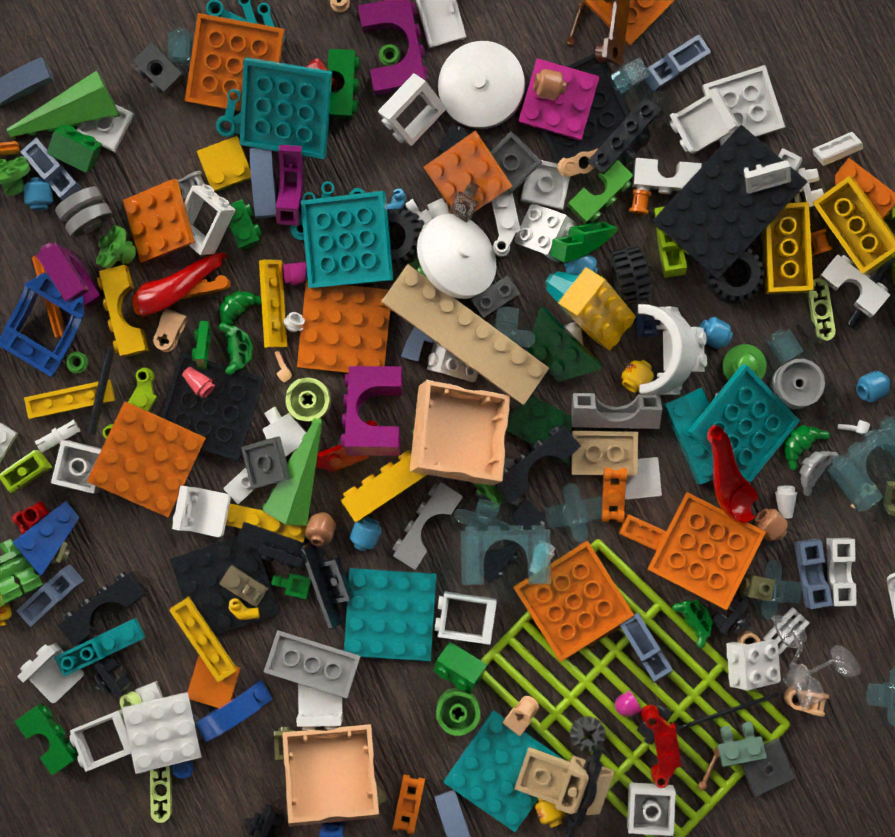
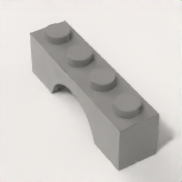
M573 393L571 408L572 427L660 428L662 415L660 395L638 394L631 403L614 407L601 403L594 393Z
M442 482L439 485L436 483L433 485L428 493L431 498L427 504L422 502L416 511L419 514L415 522L410 520L404 531L407 532L403 540L399 538L392 548L395 550L393 556L414 570L427 552L421 538V530L424 523L430 517L437 514L451 515L463 497Z

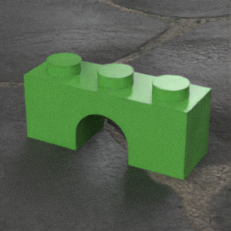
M617 160L605 174L600 172L598 174V177L605 184V192L603 194L592 195L583 188L568 203L567 207L584 224L589 220L593 223L601 215L599 210L604 205L608 208L617 199L614 195L619 190L624 192L632 184L630 180L634 175Z

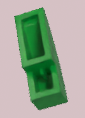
M604 221L570 227L569 236L552 239L551 256L564 263L576 260L594 251L609 240L617 232V227Z

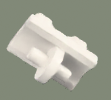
M801 168L797 172L808 182L794 197L795 203L801 202L800 193H802L804 202H809V209L814 207L812 202L824 193L822 188L814 191L810 190L809 183L819 181L817 169L805 170V168Z

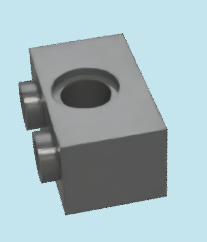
M152 43L133 60L137 66L135 68L137 73L143 79L148 77L152 81L150 85L158 94L163 92L168 96L185 79L184 75ZM156 67H162L163 71L160 75H153V70Z
M507 275L471 299V303L481 318L485 319L518 297L520 293Z

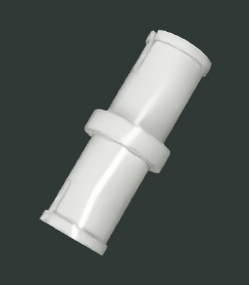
M73 419L58 429H52L51 433L36 440L35 443L39 445L37 447L40 452L44 453V451L58 443L61 444V440H66L74 434L81 432Z

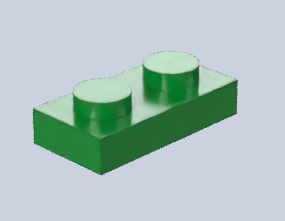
M200 321L199 329H195L197 347L193 348L192 360L196 361L198 370H207L211 337L209 321Z

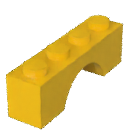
M121 265L99 271L100 277L97 280L100 290H104L105 298H103V305L105 310L109 311L110 319L108 320L110 331L114 332L116 340L113 341L115 352L119 353L122 357H127L149 351L145 331L129 325L122 314L123 299L134 288L129 267Z

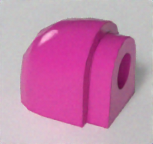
M306 262L282 264L285 284L290 283L291 286L298 285L308 278Z
M630 690L620 695L615 701L616 711L624 717H630L642 711Z

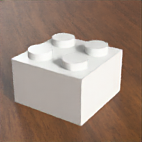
M61 440L51 483L93 494L100 493L101 488L87 482V479L102 448L69 440Z
M629 782L628 833L673 836L676 794L673 785L658 788L655 784Z

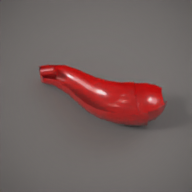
M225 253L212 254L197 260L168 277L145 282L132 298L134 312L137 315L145 316L176 303L207 274L222 265L221 259H225L227 255Z
M713 425L708 430L707 438L711 443L713 454V481L717 501L724 513L735 522L741 524L742 522H749L755 517L751 513V505L758 500V495L750 485V482L743 477L738 469L728 434L721 427Z

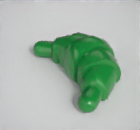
M240 290L224 297L225 300L219 307L221 323H226L232 327L237 317H240L250 305H262L261 296Z
M220 323L219 329L226 333L225 336L228 338L227 353L230 355V365L226 368V374L232 375L252 360L253 344L248 333L243 332L236 326L231 327L226 323Z
M805 425L795 430L793 429L783 443L789 469L791 471L797 470L799 456L809 450L812 443L816 440L829 439L830 433Z
M699 600L675 603L672 606L673 611L680 612L684 616L685 623L692 628L698 637L697 646L703 648L706 644V639L710 636L713 623L709 614L710 611Z

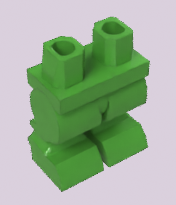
M12 539L0 544L4 554L0 556V607L39 589L43 585L39 575L35 574L34 568L14 546ZM14 579L18 580L20 585L16 584Z

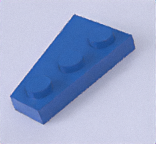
M65 501L13 541V544L35 571L42 576L80 517Z

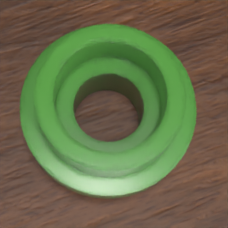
M385 45L379 51V59L385 66L395 65L400 60V51L395 45ZM393 53L394 57L387 59L386 54Z
M72 352L66 359V366L73 373H82L88 367V359L81 352ZM76 359L81 360V364L78 367L74 365Z

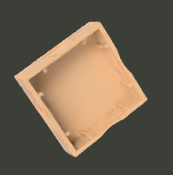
M426 380L419 385L410 472L491 486L502 482L505 457L504 436L508 424L510 396L483 390H467L456 385Z
M371 724L339 727L328 731L306 730L282 733L289 827L378 818L379 811L374 776Z

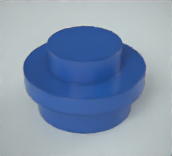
M189 760L173 764L171 767L172 773L179 779L188 778L194 770L193 762Z

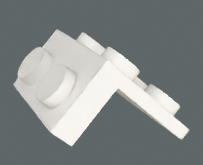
M531 204L520 226L521 232L517 233L514 240L517 244L543 253L552 261L559 263L560 260L551 256L552 239L569 236L570 227L576 226L577 223L565 214L537 204Z
M433 341L432 352L428 357L427 370L470 382L476 381L478 375L476 371Z
M180 486L172 529L222 537L228 515L230 495L196 487Z
M770 639L752 644L726 643L730 687L751 690L780 682L777 640Z
M57 643L50 646L45 644L36 652L38 657L33 662L28 660L20 668L22 672L17 676L23 683L30 680L51 703L57 702L84 675V672L79 669L63 677L54 658L64 653Z
M298 684L299 714L297 716V727L302 726L303 730H313L315 726H324V729L332 730L337 729V726H341L343 722L342 697Z

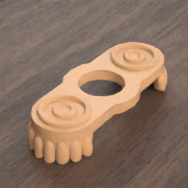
M599 148L589 152H580L568 159L562 158L559 161L560 163L557 164L558 172L564 177L590 172L594 167L589 164L587 168L581 169L579 167V159L583 156L590 159Z

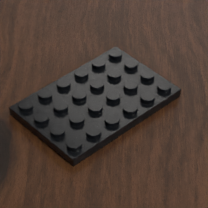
M741 124L652 220V224L718 280L808 181L790 166L791 182L747 194L744 177L745 168H748L750 172L756 170V165H761L764 168L784 160Z

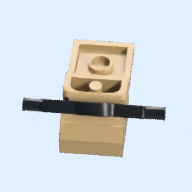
M595 745L592 757H587L584 760L572 756L570 762L528 747L515 789L556 804V809L566 812V820L569 823L565 835L574 837L576 827L582 826L585 815L600 814L614 770L603 767L600 759L604 748L599 745Z

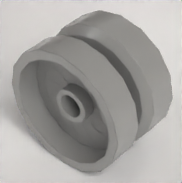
M96 186L88 187L72 194L55 208L59 219L67 222L65 229L71 238H78L98 229L113 216L109 206L106 203H101L103 196Z
M793 359L779 367L772 375L770 390L790 410L802 409L816 402L823 394L825 387L824 375L821 369L815 363L806 359Z

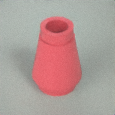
M191 366L182 374L194 393L202 398L207 397L215 387L210 378Z

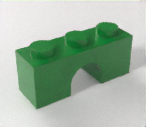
M329 49L328 71H332V76H339L345 81L340 91L331 92L329 119L353 120V113H357L358 100H354V92H358L359 79L355 78V70L360 68V57H356L355 50Z
M40 703L14 722L26 739L35 734H42L48 738L49 749L40 759L50 774L54 775L74 761L78 756V751L76 747L72 746L71 741L69 742L64 736L65 731L63 727L58 723L56 724L53 720L51 710L46 705L44 706Z

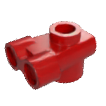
M39 501L25 508L23 512L18 511L12 516V521L20 528V532L24 534L50 512L43 502Z

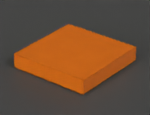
M199 655L188 689L189 699L217 708L225 705L232 699L241 668L237 667L234 673L217 682Z

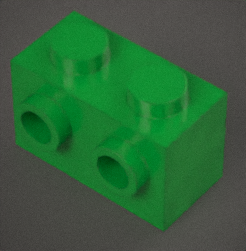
M62 124L54 130L47 154L87 173L95 166L102 143L96 141L90 135H84L76 131L72 126Z
M242 199L229 204L235 209L229 226L238 248L244 251L261 244L260 236L263 234L258 223L254 224L251 218L254 216L250 204H246Z
M449 642L436 660L433 671L440 678L453 683L459 690L471 694L484 675L487 664Z

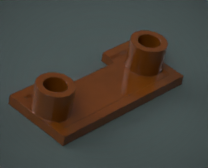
M604 0L606 3H613L609 38H604V44L597 45L595 56L598 62H611L616 66H622L630 0Z

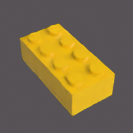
M848 176L812 202L863 275H869L895 257V235L856 180L851 176Z
M809 202L788 203L761 233L764 295L806 293L814 290Z
M588 268L582 271L558 302L592 340L609 351L619 342L620 337L631 327L636 318L635 314L609 283Z
M410 450L401 454L398 457L400 461L393 465L390 462L380 469L382 473L375 477L372 474L361 481L363 486L357 489L354 486L343 493L345 498L341 501L355 523L427 475L410 472L412 454Z

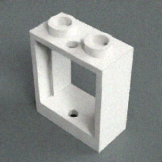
M413 74L379 109L378 113L383 117L381 122L389 130L393 129L395 131L392 135L400 143L405 141L412 146L447 108L427 82ZM420 94L428 105L404 129L396 118Z
M205 184L202 186H192L184 202L195 243L189 246L200 255L215 254L235 213V209L229 205L228 200L218 196L212 187ZM204 200L218 211L206 236L193 226Z
M444 591V597L439 596L438 609H441L442 612L441 618H436L434 631H439L438 637L490 645L497 601L493 598ZM449 599L486 604L482 635L445 630Z
M122 709L70 730L71 744L77 748L79 754L77 759L79 765L85 769V772L131 753ZM113 719L124 749L94 761L83 731Z

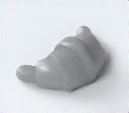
M815 451L809 458L803 460V466L799 473L801 474V484L805 496L811 495L815 482L827 466L832 463V460L838 459L839 455L837 452Z

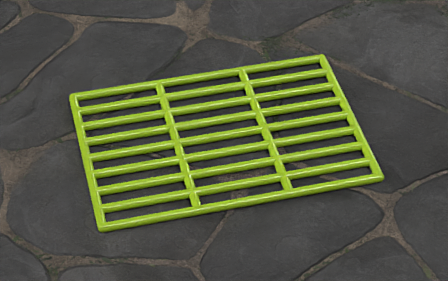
M596 539L591 544L594 552L599 550L654 603L645 613L616 585L634 614L638 612L644 624L702 679L693 689L674 670L673 673L668 675L687 695L678 705L622 651L630 643L625 634L617 644L607 636L599 640L609 650L601 660L586 646L579 650L595 666L585 676L569 659L566 658L561 662L559 661L544 635L529 622L532 616L528 611L480 661L488 665L494 660L549 713L541 723L533 716L529 725L567 761L570 762L574 755L547 728L557 720L570 733L573 724L562 714L570 704L584 717L590 716L598 719L577 698L585 689L598 699L642 742L633 752L599 720L604 726L605 737L627 758L619 767L603 753L600 759L604 767L614 770L605 798L627 818L628 807L610 789L619 780L629 790V782H634L625 773L633 765L655 784L651 778V769L640 757L648 749L656 756L657 753L655 741L652 745L647 744L644 741L645 738L637 731L638 726L629 717L620 715L615 709V704L592 683L602 673L622 693L630 690L641 710L647 705L607 667L613 659L617 657L674 712L668 723L670 721L674 723L678 718L685 724L695 721L685 712L693 702L708 716L718 713L700 696L708 686L731 708L741 704L715 680L723 671L729 675L728 662L706 641L705 646L701 649L717 663L707 673L652 619L662 610L697 644L698 637L692 628L603 541ZM523 628L579 681L571 692L514 638ZM507 644L564 697L556 707L500 654ZM485 670L482 679L512 708H515L519 702ZM756 689L745 690L754 700L764 697ZM768 700L758 704L780 724L772 734L745 708L735 711L746 722L752 721L753 729L765 739L763 744L776 738L779 739L791 726L790 721ZM722 716L712 719L720 727L730 726L734 741L745 739ZM699 724L689 726L714 751L719 743ZM677 734L679 748L706 773L709 764ZM740 764L730 766L735 772L727 781L712 769L709 777L720 787L712 796L705 790H700L698 784L681 767L675 770L674 774L705 804L695 812L682 798L675 794V805L690 819L682 828L674 822L675 835L673 837H686L745 775ZM644 834L646 837H658L657 835Z

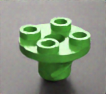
M18 157L10 161L0 159V184H2L4 193L8 196H15L24 191L22 177L30 171L26 157Z
M113 225L106 236L102 235L98 241L100 251L96 264L104 268H110L117 261L122 262V265L130 264L136 255V247L132 245L131 241H126V231L124 228Z
M741 344L731 348L726 353L722 362V372L728 381L742 364L748 365L762 380L766 372V360L758 348L748 344Z

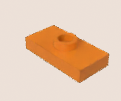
M627 514L618 534L657 551L666 531Z

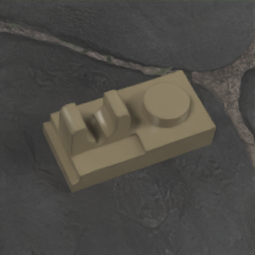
M233 565L230 566L219 583L256 607L269 589Z

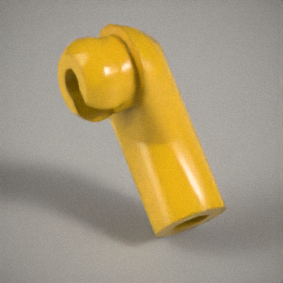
M236 598L230 600L229 610L237 619H259V608H247Z

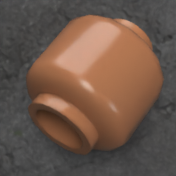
M543 69L535 75L533 91H536V95L540 98L557 100L560 94L564 95L567 81H563V74L561 72Z
M763 509L757 514L755 526L766 532L764 535L766 540H780L786 535L788 522L776 509Z
M319 512L309 518L305 535L315 546L329 544L333 539L336 523L331 515Z

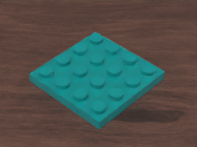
M246 57L243 60L240 145L279 151L280 145L302 146V156L325 159L332 71Z
M385 191L301 201L309 288L393 280Z
M742 364L690 427L688 432L713 456L707 433L713 425L721 427L728 434L739 471L747 481L751 482L800 420L748 365Z
M349 568L348 583L354 598L347 601L344 651L361 657L431 661L436 573Z
M492 710L443 783L516 832L538 800L537 797L515 789L528 747L563 760L564 758L525 731L521 736H518L502 723L505 717Z

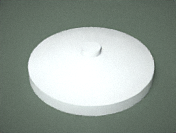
M489 41L471 42L455 50L445 61L438 79L439 97L446 106L447 113L458 123L474 129L492 128L507 121L519 108L525 92L524 73L517 58L504 46Z
M443 214L432 219L421 230L417 242L418 259L425 275L436 288L451 297L468 299L479 295L491 285L496 273L495 252L489 238L477 224L461 215Z

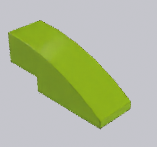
M664 207L654 208L655 217ZM656 227L664 278L685 275L687 265L684 251Z

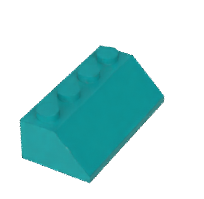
M702 387L662 405L694 479L700 485L713 480V456L688 430L709 405Z

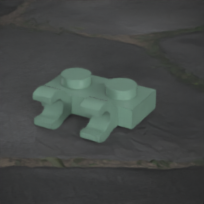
M752 721L742 725L745 739L734 742L731 727H721L720 732L723 744H718L717 747L722 768L766 760L762 737L754 736Z

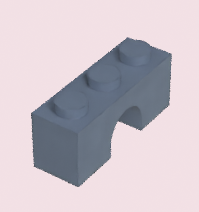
M810 539L794 542L805 607L815 609L833 606L830 587L824 578L822 563L825 562L822 541Z

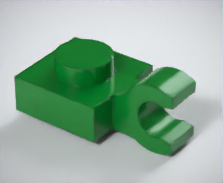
M290 572L289 579L274 575L271 585L286 588L285 595L306 599L310 579L309 576Z

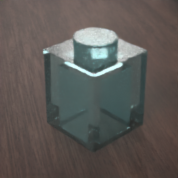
M175 28V31H169L167 57L171 62H191L194 37L188 29Z
M638 57L620 67L610 76L620 93L623 94L639 85L651 75L641 58Z
M782 328L771 334L772 339L767 341L780 364L786 363L804 352L790 329L785 331Z

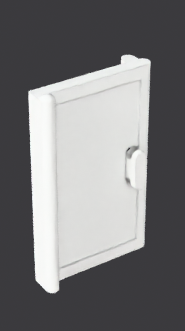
M416 0L429 48L465 39L466 33L456 0Z

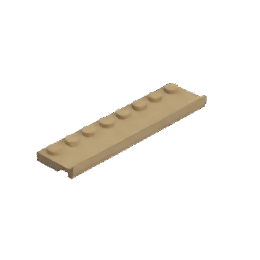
M410 265L404 268L381 301L389 309L522 406L525 405L549 369V367L462 303L440 291L428 278Z

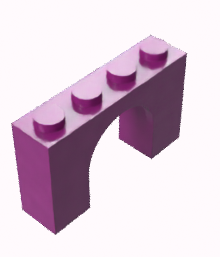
M384 0L358 5L363 32L391 28L400 31L409 43L407 55L401 62L392 66L370 69L375 96L397 92L413 74H416L423 80L429 79L427 66H422L421 58H425L423 45H418L417 37H421L419 23L415 24L413 16L417 15L415 2L411 3L410 0Z
M48 243L40 249L41 252L36 256L66 302L72 303L84 295V308L87 309L104 298L76 253L56 243Z
M349 366V374H345V387H348V394H344L343 400L344 407H347V412L342 416V426L346 428L345 434L341 435V447H345L346 455L400 456L401 435L399 426L368 425L358 417V411L361 405L371 397L402 396V366Z

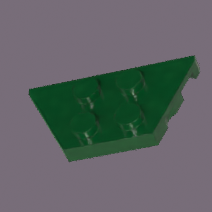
M544 306L538 311L527 352L549 367L547 372L560 382L598 371L602 368L603 365Z
M532 396L526 401L525 405H519L508 413L506 431L533 445L539 439H542V441L546 440L550 436L548 432L556 425H559V427L564 425L571 433L572 417L541 399ZM553 456V457H555V458H557V459L563 461V462L566 463V464H569V462H570V456H569L568 458H566L565 460H563V459H561V458H559V457Z

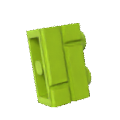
M34 450L1 472L0 480L10 493H16L40 477L42 473H46L52 466L40 450Z

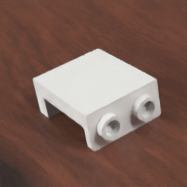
M716 87L708 91V95L678 113L670 114L672 119L670 125L674 132H679L682 137L680 143L685 152L689 151L695 154L739 127L723 95Z

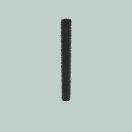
M895 257L879 267L872 279L874 283H881ZM855 307L846 325L854 328L863 312Z
M106 348L87 431L89 434L96 435L115 349Z

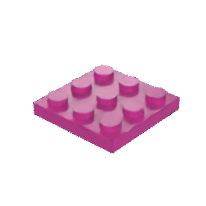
M537 58L518 123L581 141L600 76ZM543 69L561 72L563 74V81H567L564 95L560 94L557 100L538 97L536 91H533L536 73H540Z

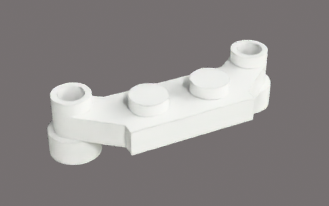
M507 190L491 200L499 234L498 240L493 244V250L498 257L508 255L510 244L515 234L521 232L513 194H510ZM499 244H504L506 248L504 250H500L497 246Z

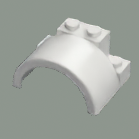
M639 304L638 313L652 315L654 320L661 321V325H657L656 329L664 330L663 358L665 371L664 373H657V377H659L657 380L640 385V394L680 395L683 382L689 377L691 372H705L707 356L704 354V345L707 342V336L704 328L690 327L688 322L681 316L677 307H656Z

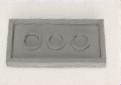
M277 630L264 673L348 699L361 656Z

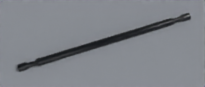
M776 692L773 695L689 722L686 725H680L679 729L682 730L686 727L767 701L770 698L779 697V693Z

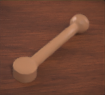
M718 747L713 751L714 757L703 781L698 784L700 790L707 788V780L718 757H720Z

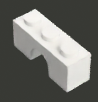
M636 158L633 164L632 188L646 191L656 189L661 194H671L672 191H680L699 171L702 163L679 162L676 167V175L672 178H665L658 172V160Z
M837 254L819 278L825 280L828 286L835 291L847 282L857 285L860 290V296L853 305L871 318L890 296L887 293L888 289L879 282L877 284L869 279L870 275H863L860 270L852 266L853 262L844 255L841 257Z
M826 538L827 583L830 587L833 606H856V583L853 582L851 576V565L855 561V539Z

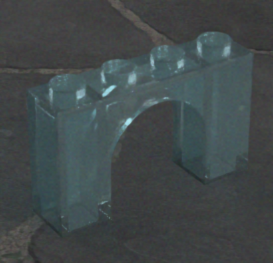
M891 416L880 422L881 427L879 429H872L864 435L865 440L861 443L856 442L851 445L846 455L843 456L841 454L831 461L833 465L827 469L857 511L868 510L883 498V495L867 474L866 459L870 451L875 447H882L895 457V418Z
M523 525L509 526L510 530H501V526H487V530H479V526H465V530H461L462 585H484L485 553L493 543L500 540H512L524 548L527 555L528 584H551L550 530L545 529V525H532V529H523Z

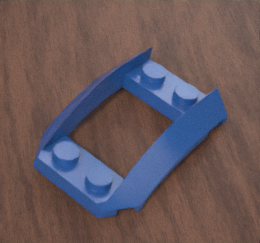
M44 272L24 284L25 287L18 304L0 336V347L52 377L72 344L83 320L84 295L72 303L66 302L49 275ZM38 294L72 314L53 352L20 332L36 302Z

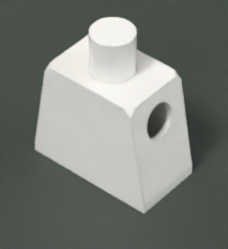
M276 407L265 412L264 414L270 422V425L263 429L265 437L270 439L280 436L284 454L287 457L295 449H298L302 442V437L307 431L290 413L281 417Z

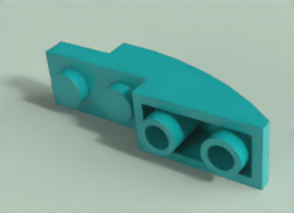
M134 618L54 658L63 677L145 638V635L137 618Z

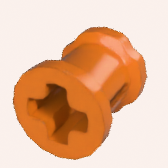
M634 189L632 192L634 195L633 204L629 212L637 215H648V200L652 192Z
M826 229L811 233V242L814 248L813 256L832 250V246H829L825 235Z

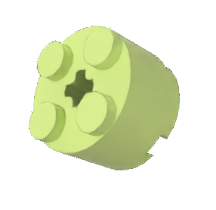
M314 378L296 380L290 385L286 393V406L289 413L301 421L312 422L313 418L321 419L327 414L331 406L332 400L328 388L321 381ZM305 395H313L312 405L304 404V402L306 401L304 398Z

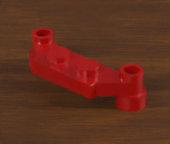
M373 420L364 422L371 426H378ZM340 444L318 452L316 468L325 469L331 473L367 459L369 455H346L345 447H341Z
M646 705L643 707L641 715L646 726L653 730L658 764L651 768L650 774L658 788H665L675 770L682 767L675 723L669 724L660 716L656 706Z

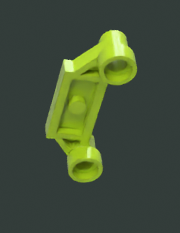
M141 368L136 373L138 386L128 402L146 411H150L158 396L154 395L152 384L155 380V374L149 368ZM145 372L147 377L142 380L141 375ZM109 424L103 429L105 439H107L113 424Z

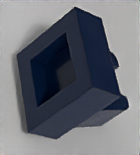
M636 315V337H658L659 330L656 329L658 320H654L652 315Z

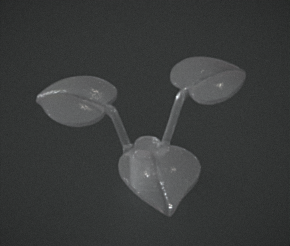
M773 616L771 618L782 642L791 648L798 647L793 661L789 664L791 669L783 675V680L788 687L796 689L802 708L818 704L824 699V690L821 684L815 678L810 677L811 674L830 664H835L839 674L845 677L852 678L861 673V668L856 658L848 649L840 645H836L830 650L833 659L810 671L805 665L796 664L803 649L802 643L807 641L804 629L798 622L789 617Z

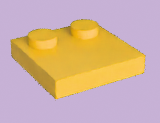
M238 136L197 151L209 185L214 189V192L251 179V169Z

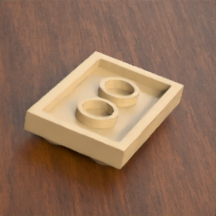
M572 431L573 437L581 445L572 454V475H604V467H610L611 470L627 468V475H638V432Z

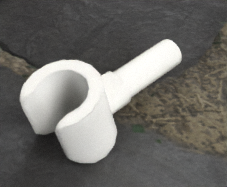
M859 420L857 426L838 424L837 429L865 434L869 430L870 423Z

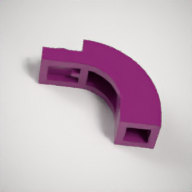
M280 145V184L276 203L277 224L298 226L304 188L302 146Z

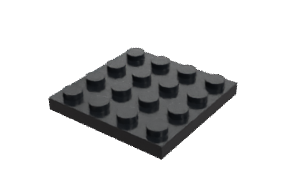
M595 53L566 66L600 76L581 141L540 129L556 164L560 163L559 161L562 158L568 159L580 152H589L600 148L630 115L606 63L598 62ZM529 84L525 85L524 97H526Z
M181 352L161 417L206 437L201 450L240 461L241 447L245 445L265 378L241 370H237L232 375H227L226 368L228 366L212 361L207 362V370H198L196 361L192 360V355ZM191 366L212 380L215 387L207 397L197 396L182 376L188 367Z
M238 536L170 559L183 600L190 597L215 636L281 613L263 558L260 557L261 554L258 553L257 549L238 543ZM231 565L269 588L257 607L219 584ZM236 598L247 608H259V619H237L229 610L230 600Z

